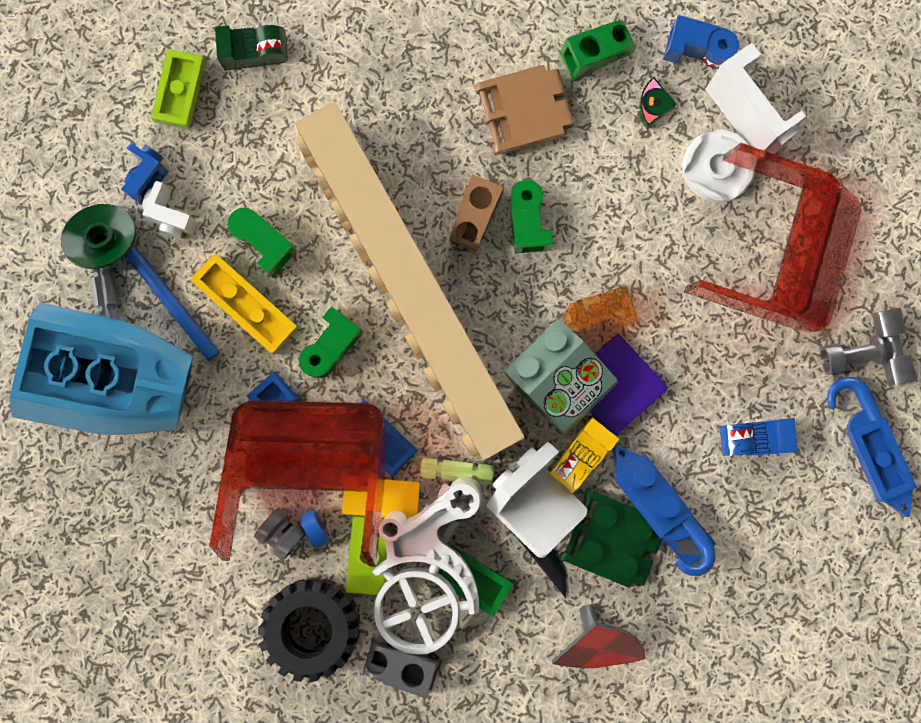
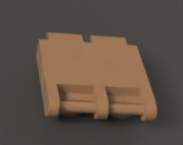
M540 65L485 80L474 85L476 94L481 96L486 113L483 116L484 123L489 125L495 144L492 147L494 155H501L563 138L564 130L573 127L575 124L568 99L555 102V99L565 96V89L559 69L546 71L545 66ZM487 92H490L495 108L494 112L492 111ZM497 122H499L502 137L504 139L503 143L501 142V138L498 132V128L496 125Z

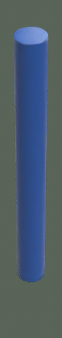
M133 244L125 257L205 358L211 361L220 351L135 244Z

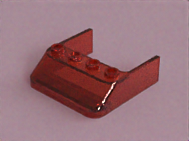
M739 143L724 154L722 161L802 188L773 293L768 300H761L704 280L686 285L684 293L802 332L813 333L822 331L830 324L861 215V204L858 198L832 174L756 147Z
M247 401L240 404L234 410L231 418L209 547L222 561H230L240 497L247 489L367 492L361 553L368 566L376 567L379 543L378 528L381 523L385 484V422L381 411L369 403Z

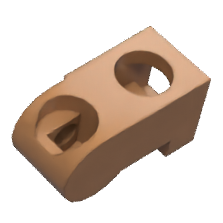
M472 174L457 212V219L449 241L478 251L504 193V187Z

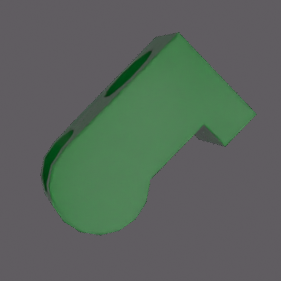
M618 20L566 38L560 54L572 80L575 81L586 76L589 72L607 66L608 63H613L629 56L636 50V45L624 21Z
M532 180L519 181L511 190L510 213L514 254L551 251L553 246L552 229L541 230L539 210L543 200V191L539 184Z
M250 208L236 209L229 216L227 223L229 232L237 241L245 245H251L263 255L257 264L272 278L297 252L296 248Z
M332 306L322 317L330 325L315 344L305 347L299 355L300 369L305 374L314 378L328 376L364 333Z

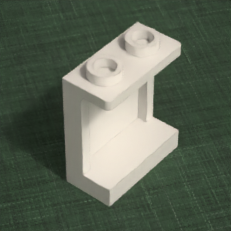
M751 43L721 64L705 90L739 135L749 143L752 152L758 158L766 151L772 156L789 143V140L801 132L798 125L807 116L803 111H800L789 120L784 121L748 75L750 69L761 56L758 49Z

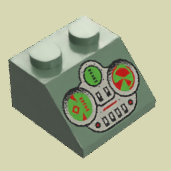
M559 319L504 370V373L519 393L564 435L619 383L586 343Z

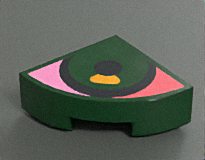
M655 77L651 78L644 87L639 102L640 118L646 129L677 105Z

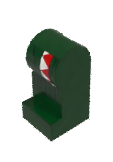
M229 25L215 27L217 59L224 71L282 64L288 61L286 30L281 26L265 25L255 29L253 27L231 29Z

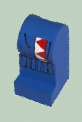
M678 15L671 26L663 60L677 63L680 57L684 55L703 60L707 66L719 69L722 63L737 53L739 40L734 32L726 28Z
M795 418L719 426L722 456L798 452Z

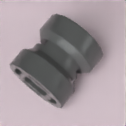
M278 507L258 528L254 538L261 544H269L274 550V555L284 561L294 550L292 549L299 540L301 541L306 533L299 524L293 525L288 520V515Z

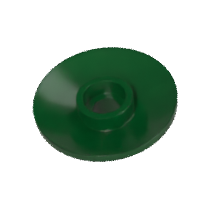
M97 204L86 207L74 214L65 224L61 233L62 251L69 261L81 268L100 269L111 266L120 261L131 250L136 238L135 224L131 216L118 206ZM106 239L103 243L99 244L101 240Z

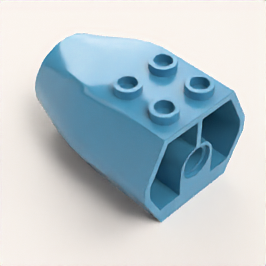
M40 302L28 319L9 395L11 415L13 418L102 435H129L173 431L177 429L193 356L134 324Z

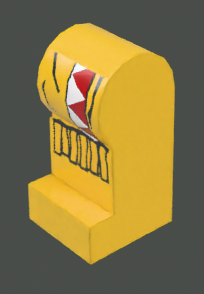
M594 418L588 419L552 467L549 474L573 493L584 482L592 469L597 467L608 451H611L619 441V438Z

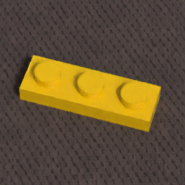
M216 253L190 279L192 283L273 355L299 329Z

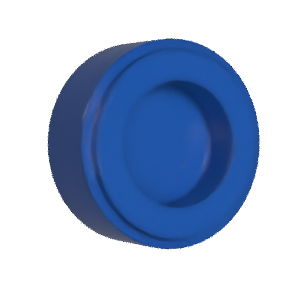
M312 509L302 514L301 523L312 546L319 549L329 544V535L318 512Z

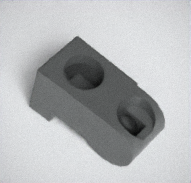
M372 641L362 673L383 682L385 685L426 699L432 692L441 659L428 655L405 653L390 644Z

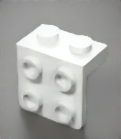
M549 442L538 451L533 447L530 448L517 462L520 467L514 473L507 469L492 485L496 491L486 505L540 558L546 557L587 515V508L566 487L549 474L547 468L559 453Z

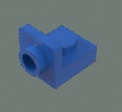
M130 142L127 149L142 162L139 166L132 168L125 177V184L121 190L142 205L146 192L153 188L155 181L162 182L169 171L161 164L164 158L151 147L145 144L140 149Z

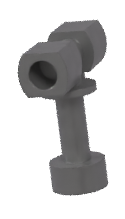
M901 307L872 313L876 335L870 338V344L842 349L840 344L836 343L820 348L821 360L829 359L830 361L822 364L826 375L843 373L846 370V364L874 358L876 364H883L888 385L917 381L912 355L904 356L900 334L906 333Z

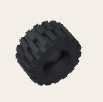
M311 577L309 580L301 579L286 586L268 602V607L263 610L260 617L263 619V623L258 626V635H263V641L259 645L262 652L268 651L270 656L266 661L269 665L272 666L276 663L281 667L277 673L284 677L291 673L294 675L293 681L301 682L306 677L309 678V682H315L321 676L325 675L328 678L333 675L338 668H342L347 662L359 639L360 630L358 628L361 621L360 614H356L355 611L357 605L354 599L349 600L346 596L347 592L343 587L338 589L334 586L335 582L327 579L324 582L319 581L317 577ZM301 607H314L328 617L332 626V637L325 647L319 650H308L302 648L293 640L289 630V621L297 609Z

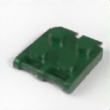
M586 488L584 496H586L584 506L587 508V515L593 500L597 501L588 525L584 524L587 518L586 515L574 528L565 553L561 551L558 559L630 588L632 581L645 586L654 561L643 557V552L646 549L657 554L663 538H659L638 509ZM582 531L584 536L574 557L572 553Z

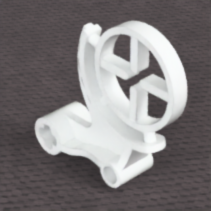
M460 477L456 479L444 495L437 498L420 513L406 518L403 512L393 510L386 515L379 525V534L386 542L387 559L380 563L372 572L375 576L382 573L387 581L377 595L374 605V618L382 637L391 646L402 652L426 654L441 648L452 637L458 623L460 611L469 610V614L479 613L478 589L469 566L455 549L441 540L438 534V529L442 525L457 519L469 518L478 510L483 493L480 484L473 478ZM459 490H462L464 495H472L469 504L466 505L464 500H456ZM389 522L394 523L398 529L392 528ZM405 562L431 564L429 569L413 567L401 570L395 574L390 569L394 565ZM440 568L449 573L458 582L465 594L466 601L458 600L453 586L438 573ZM409 577H421L438 584L446 593L424 602L421 607L423 613L450 603L452 606L451 625L436 640L425 615H418L416 623L424 639V644L406 642L389 629L393 625L409 620L413 614L412 609H406L388 617H383L382 602L384 595L397 581L401 585L409 606L412 608L416 606L418 599Z

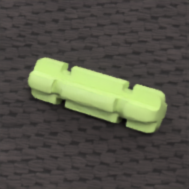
M423 458L420 475L428 479L441 477V480L455 481L460 477H470L479 484L491 485L494 467L486 464L473 466V463L450 460L438 462V459Z

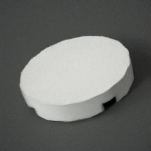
M723 129L713 130V132L703 133L696 137L686 149L682 161L683 178L690 190L701 199L715 203L727 202L742 195L753 182L756 172V160L753 158L749 143L737 133Z

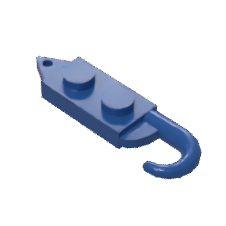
M854 377L838 379L828 390L827 402L830 409H835L837 407L836 396L839 391L850 389L855 393L862 410L855 413L849 419L846 434L877 502H885L903 517H910L912 491L917 486L886 417L883 418L875 398L865 382Z
M615 445L612 449L616 475L613 479L660 539L663 538L667 542L675 543L689 537L701 552L702 561L699 565L689 566L682 560H678L676 566L689 576L707 574L715 563V548L711 540L691 516L693 513L646 454L639 456Z

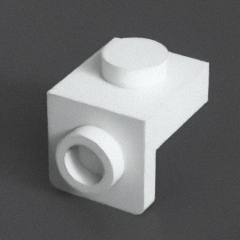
M155 181L153 188L149 189L144 196L142 203L144 212L142 215L151 222L160 225L159 231L169 236L180 238L182 233L193 236L198 222L190 215L167 208L166 204L171 190L164 183Z

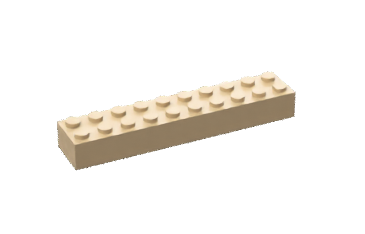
M333 101L294 122L300 134L294 138L309 168L318 167L312 170L327 200L333 197L336 199L330 204L345 232L350 229L353 230L354 233L349 238L361 261L365 263L370 260L373 265L367 270L380 295L388 292L391 300L387 301L386 304L398 327L406 324L410 333L404 337L417 360L421 357L425 358L428 367L423 369L433 390L437 392L442 389L447 401L443 402L442 405L453 425L460 422L466 435L462 436L461 440L470 456L473 458L479 455L480 459L484 461L525 438L336 102Z

